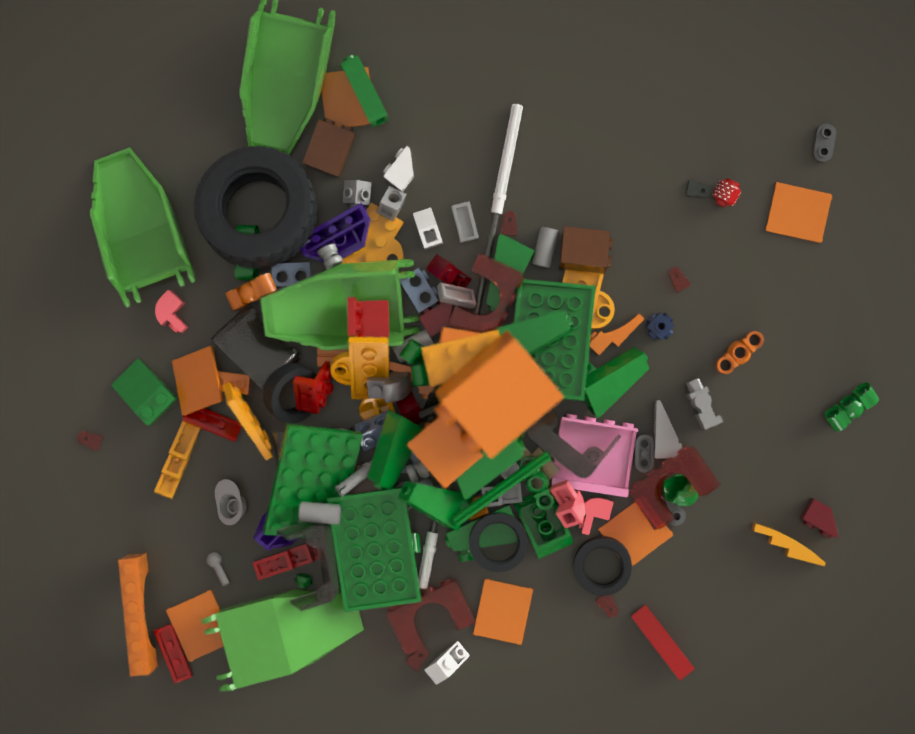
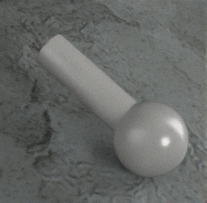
M212 552L208 554L206 562L210 567L214 568L222 586L225 587L230 583L221 566L222 558L220 554Z

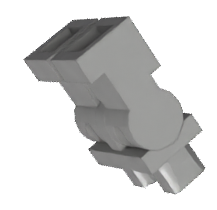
M699 378L685 383L689 390V393L686 394L687 399L691 400V405L698 412L695 414L700 429L706 430L722 423L721 416L715 415L710 406L712 400L710 395L707 394L710 392L708 387H703Z

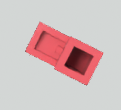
M168 289L158 300L155 307V315L161 325H165L169 321L170 324L168 326L173 331L184 333L189 327L175 314L185 302L172 290Z
M568 480L551 485L550 491L559 503L556 515L564 527L568 528L582 523L585 516V504L579 490L575 491Z
M591 497L585 500V516L582 523L578 525V528H581L580 532L586 535L590 534L594 517L609 520L614 502L601 497Z

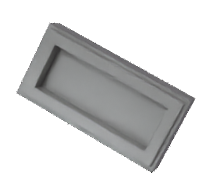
M470 201L452 205L451 208L460 243L479 239Z
M441 282L438 284L437 289L440 302L472 309L476 306L473 289Z

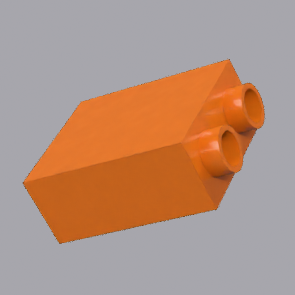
M506 330L435 391L441 403L434 410L449 427L456 421L463 426L466 432L459 438L473 455L483 449L490 458H493L564 398V396L508 330Z

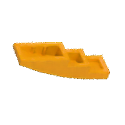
M182 421L170 448L169 456L161 471L162 474L154 490L155 493L173 499L201 428Z
M753 522L751 530L769 535L768 543L786 548L784 555L825 566L826 562L796 540L772 528Z

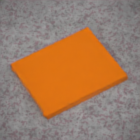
M364 67L369 76V68ZM345 72L326 73L321 91L325 118L334 121V125L340 128L342 125L348 127L371 125Z
M776 182L765 231L822 243L832 194Z
M208 346L172 361L182 415L190 414L223 401L213 346Z
M439 416L414 439L409 441L407 446L440 484L446 488L484 455L480 451L473 455L459 438L464 433L456 423L449 427Z
M644 495L598 529L599 533L603 536L612 537L626 547L631 557L632 566L673 536V532L669 530Z
M488 578L485 579L473 635L522 645L533 589Z
M207 590L205 593L166 610L189 662L224 647L220 631L208 635L204 633L208 628L218 627L217 620L206 624L201 622V619L220 610L212 590Z

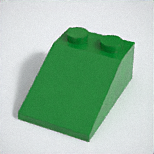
M139 358L111 384L133 412L147 426L153 425L179 399Z
M534 494L522 498L523 502L513 504L538 559H541L573 544V540L568 528L564 527L556 515L558 509L556 503L554 502L551 508L542 510L537 506L536 499L533 497ZM541 496L543 504H550L548 496Z

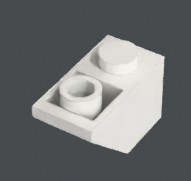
M408 146L405 149L401 148L395 155L397 158L393 164L389 163L383 171L385 173L384 179L402 192L414 178L411 150Z
M431 207L413 213L424 249L443 244Z
M457 641L434 659L425 669V672L437 685L449 678L470 655Z

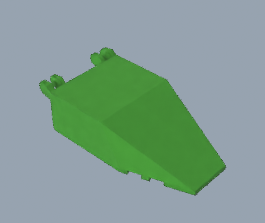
M261 0L258 11L251 17L239 91L243 106V117H245L247 141L248 146L271 147L290 155L316 108L323 88L335 25V11H330L327 25L321 23L324 15L323 8H319L317 21L313 22L276 13L278 0L272 1L271 12L265 11L267 0Z
M129 147L95 160L90 217L108 279L119 292L125 306H130L127 293L132 291L135 301L139 303L141 298L137 289L176 275L179 285L181 287L184 286L181 272L186 270L189 280L195 282V272L178 218L164 189L133 150Z
M400 259L339 264L262 297L261 305L265 336L301 343L304 346L310 345L325 351L349 349L348 297H356L357 301H389L388 345H403L406 335L420 332L419 326L405 328L404 323L419 321V316L410 315L404 317L400 279L414 277L415 272L404 271L399 273V267L413 266L414 261Z
M292 589L221 608L217 613L201 619V622L205 624L217 620L218 627L208 628L204 633L208 635L220 631L230 667V672L216 676L217 680H223L231 676L233 679V683L220 686V691H230L293 674L313 664L364 630L359 611L344 612L342 593L340 591Z

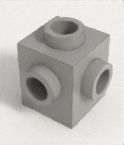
M344 180V204H350V208L359 203L370 205L371 182Z

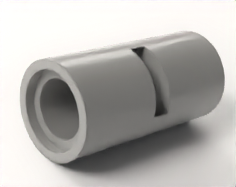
M540 227L532 260L533 265L544 268L551 267L559 234L558 230Z
M426 329L405 339L403 345L392 346L400 363L405 362L400 353L411 339L416 340L425 347L434 345Z
M301 502L299 521L339 525L341 505Z

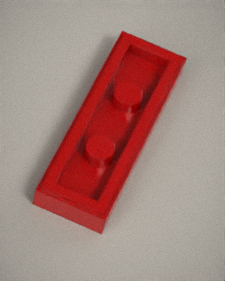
M205 408L182 417L183 422L233 442L236 441L242 428L240 422Z
M172 623L155 629L153 632L174 684L193 677Z

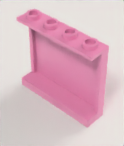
M566 414L565 417L561 416L554 463L560 470L551 478V485L568 480L573 489L628 497L629 478L638 428H634V424L623 422L622 426L615 425V421L605 419L603 423L596 422V418L585 416V419L581 420L577 419V415Z

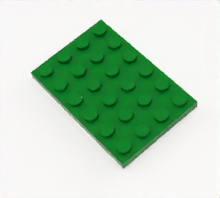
M519 279L514 323L562 310L566 311V315H571L573 326H570V333L530 357L564 396L562 399L584 401L596 286Z
M286 425L264 523V535L333 540L331 524L299 521L301 502L328 504V497L340 496L338 493L344 488L336 492L335 486L354 474L363 436L361 432Z
M402 487L327 498L328 504L341 505L339 525L331 524L344 612L421 602L408 508L406 503L398 499Z

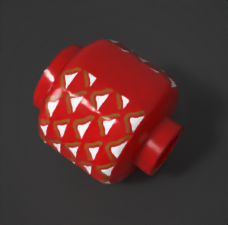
M729 178L720 180L712 193L716 199L715 203L723 208L726 205L734 206L741 194L740 185Z

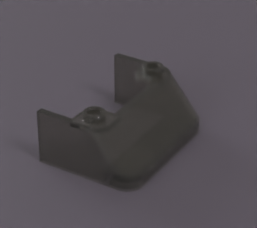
M550 409L528 428V437L531 441L581 479L588 478L621 438L618 434L604 452L598 447H589L582 455L553 432L557 426L558 417Z
M303 522L276 530L277 534L286 540L305 536L307 544L318 549L324 583L317 588L316 592L289 600L290 604L303 611L331 602L341 590L331 524Z

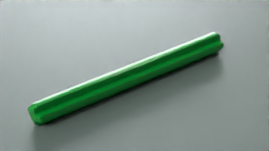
M546 451L541 453L453 516L454 522L457 525L465 522L551 460L550 455Z

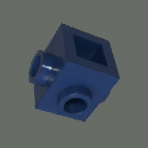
M653 313L646 321L648 323L645 327L648 330L647 334L654 340L668 339L674 332L672 328L675 325L671 323L673 319L666 313L663 315L661 313L657 315ZM660 322L664 324L663 330H659L657 327Z

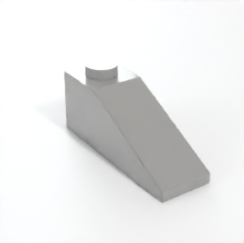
M655 400L654 458L678 459V455L682 453V444L679 443V439L661 401Z

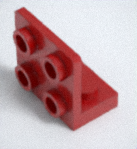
M348 297V336L389 339V301H357L356 297Z
M329 361L324 362L314 380L299 376L295 377L293 385L296 410L318 414L321 408L325 406L327 397L332 394L334 387L333 383H331L332 375Z

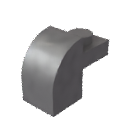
M392 371L388 378L369 377L367 380L369 398L385 399V402H395L406 398L412 390L410 372Z
M521 482L486 507L523 502ZM498 484L482 487V496Z

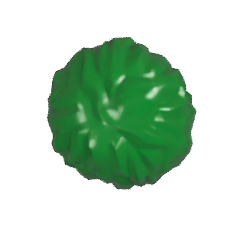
M689 473L675 474L664 480L662 495L670 503H675L678 506H690L696 502L699 496L700 481Z

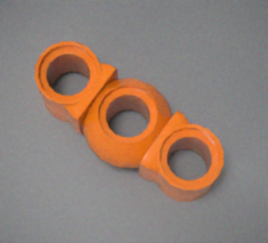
M266 273L226 292L225 295L232 311H235L276 292L277 289L270 273Z
M757 331L748 332L744 338L731 343L727 352L716 360L715 369L719 373L729 374L735 367L748 362L751 353H754L757 348L762 346L764 342L763 335ZM751 335L757 336L758 343L756 345L750 344L749 338ZM738 347H741L744 351L741 358L735 356V350ZM723 360L729 362V368L726 371H723L720 367V363Z

